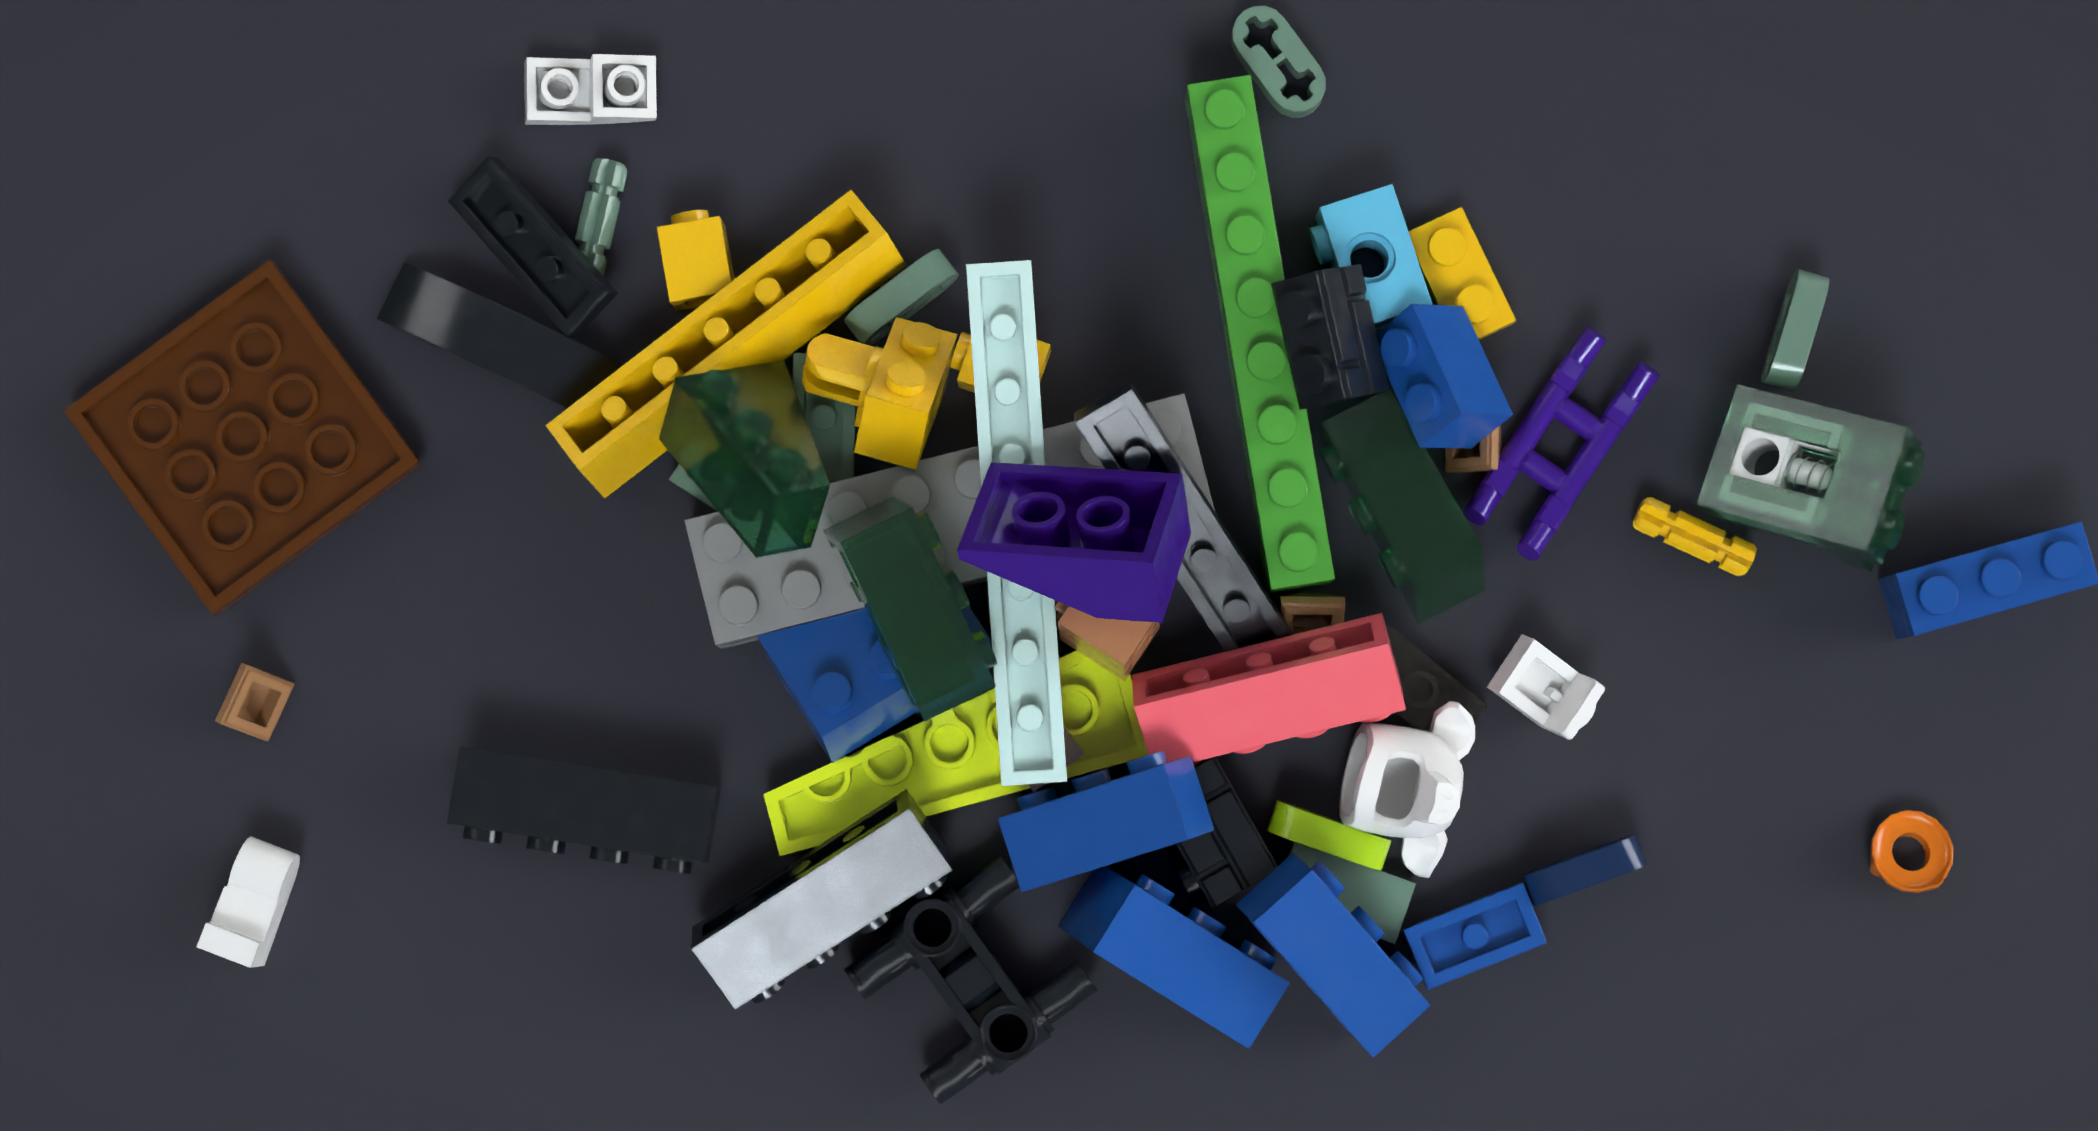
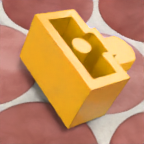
M898 317L895 318L884 348L873 347L824 333L813 338L807 346L802 384L808 393L858 407L854 426L859 427L854 453L916 470L945 392L957 334L935 328L926 323L913 322Z

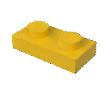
M1462 207L1408 231L1434 305L1463 306L1478 340L1516 322V318Z

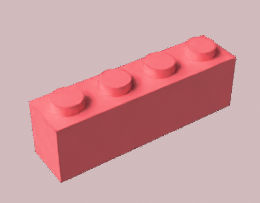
M1382 613L1132 675L1133 705L1148 755L1164 751L1167 762L1191 756L1194 766L1204 759L1232 752L1238 754L1252 753L1261 749L1266 744L1293 737L1313 738L1323 734L1330 728L1354 722H1378L1387 718L1391 713L1406 710L1401 681Z

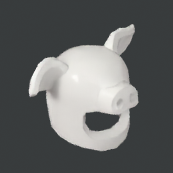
M1449 701L1434 711L1430 730L1382 723H1362L1350 747L1339 801V817L1343 825L1378 835L1402 838L1401 856L1403 864L1419 877L1429 878L1443 856L1448 840L1445 830L1451 825L1460 807L1464 772L1459 760L1469 753L1475 741V724L1470 713L1459 702Z

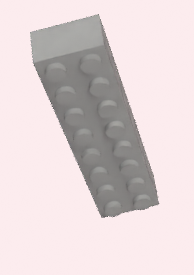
M1185 393L1145 403L1215 511ZM1075 421L1043 429L1045 466L1105 469L1075 424ZM978 446L920 460L916 470L896 466L684 520L715 645L725 649L759 640L757 635L952 586L961 589L988 582L987 571L959 560L957 552L981 489Z

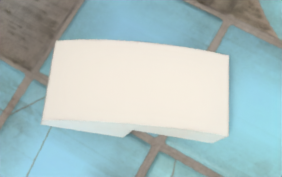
M592 54L590 59L526 57L524 62L525 125H591L655 121L657 118L656 56Z

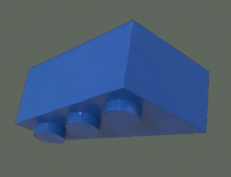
M956 586L757 635L768 663L832 763L993 666L992 646L989 636Z
M1107 866L1094 869L1058 927L1092 952L1249 1049L1290 982L1271 971L1278 959L1244 939L1239 949L1223 941L1220 937L1227 927L1196 907L1192 908L1187 917L1168 906L1175 894L1144 874L1140 876L1136 884H1133Z

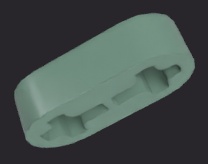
M1253 6L1244 10L1236 18L1231 34V47L1238 60L1279 113L1291 118H1301L1313 113L1321 104L1326 90V77L1320 65L1286 19L1276 9L1267 6ZM1254 23L1259 29H1264L1270 25L1275 30L1271 36L1270 44L1278 55L1272 60L1266 50L1259 44L1252 48L1245 44L1250 32L1249 24ZM1285 64L1296 79H1301L1307 75L1312 80L1307 90L1310 99L1303 102L1297 95L1291 96L1288 99L1282 95L1287 83L1285 76L1279 69L1282 65Z
M940 249L933 250L915 261L857 305L846 316L844 323L860 343L871 345L890 333L896 317L907 320L953 284L958 278L959 273Z
M1798 268L1793 273L1765 358L1761 375L1762 383L1794 392L1803 375L1829 288V278Z

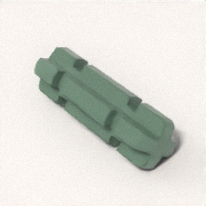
M596 158L592 162L588 180L590 185H592V190L585 193L575 240L579 243L578 248L604 276L608 259L603 254L604 250H610L621 203L619 198H617V193L624 190L627 168L624 164L615 160Z

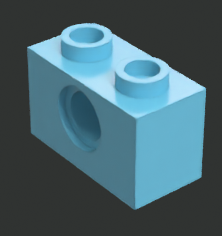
M1393 184L1319 207L1315 217L1318 226L1309 228L1314 252L1320 264L1330 262L1331 268L1351 266V254L1361 248H1369L1376 251L1383 260L1384 271L1382 274L1373 278L1364 277L1367 289L1365 297L1369 300L1376 330L1385 327L1411 304L1433 305Z

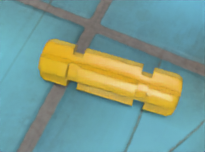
M1647 497L1639 505L1633 519V527L1636 530L1653 538L1659 534L1664 537V543L1707 563L1715 560L1719 562L1718 568L1735 576L1745 575L1750 569L1757 551L1753 543L1738 536L1729 539L1725 537V530L1681 510L1675 514L1670 511V505L1653 497Z

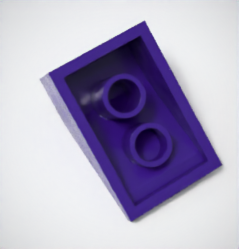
M991 462L957 548L959 560L1096 618L1162 623L1191 535L1183 474Z

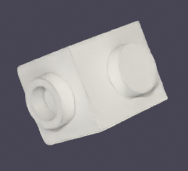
M1523 634L1487 686L1488 689L1538 726L1568 740L1572 739L1578 730L1585 726L1592 718L1596 709V703L1605 690V687L1598 681L1578 673L1538 641Z

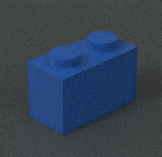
M1411 304L1377 333L1385 372L1420 448H1472L1513 415L1463 306Z

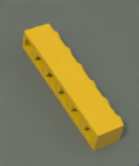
M849 190L545 426L578 470L606 498L906 266V263L884 228L854 192Z

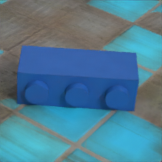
M2081 521L1896 573L1878 580L1896 640L2096 585L2098 584V573Z
M1160 751L1127 762L1130 775L1113 781L1109 770L1106 769L1072 780L1075 793L1058 799L1054 787L1017 798L1021 811L1000 817L998 821L1021 892L1214 831L1215 829L1191 756L1167 762L1165 752Z
M1292 853L1245 895L1236 906L1350 1035L1374 1058L1431 1006L1415 988L1423 980V977L1398 950L1390 958L1376 943L1385 935L1383 931L1360 906H1357L1351 913L1337 898L1345 888L1321 861H1317L1310 868L1296 854Z

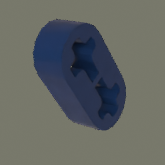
M1632 834L1544 865L1523 874L1522 878L1531 903L1535 906L1646 866L1647 863L1636 834Z

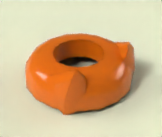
M1905 810L1888 816L1877 826L1870 842V872L1874 876L1881 877L1887 885L1902 892L1920 893L1939 888L1953 864V844L1948 831L1937 819L1920 811ZM1906 836L1918 840L1925 851V862L1922 868L1917 871H1908L1901 868L1895 862L1892 847L1897 838Z

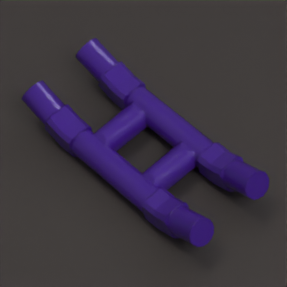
M1588 326L1584 328L1573 346L1564 356L1501 451L1498 470H1490L1486 473L1463 510L1464 516L1470 522L1476 525H1484L1519 471L1549 490L1551 493L1535 514L1516 547L1521 556L1531 561L1539 559L1580 493L1660 377V374L1655 369L1643 362H1638L1610 401L1600 419L1569 399V395L1607 341L1602 334ZM1553 419L1586 439L1565 471L1533 450Z

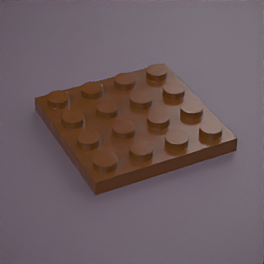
M270 259L63 410L212 615L216 616L226 611L423 465L280 269Z

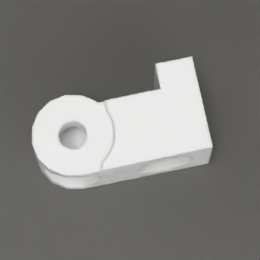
M252 836L247 838L235 859L228 885L224 886L212 919L205 924L196 947L249 968L265 966L297 876L300 856Z

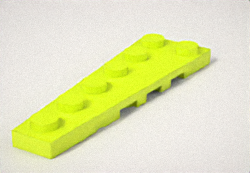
M1077 650L1059 658L1067 778L1147 756V748L1134 710L1130 674L1123 681ZM995 688L980 696L945 710L921 723L873 743L860 751L823 766L763 795L779 855L784 856L819 846L905 789L908 790L927 817L1049 783L1001 786Z

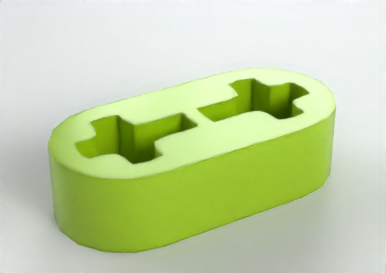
M1279 800L1276 801L1266 830L1291 841L1382 871L1392 840L1381 835L1343 825L1341 821Z

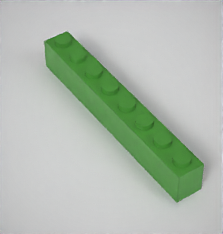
M1251 75L1189 84L1186 89L1185 106L1266 592L1273 594L1328 585L1335 580L1308 414L1307 409H1299L1271 286L1272 283L1285 280Z

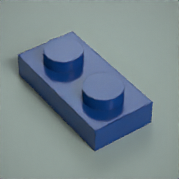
M1521 882L1401 929L1416 968L1423 977L1422 983L1426 990L1547 943L1524 883Z

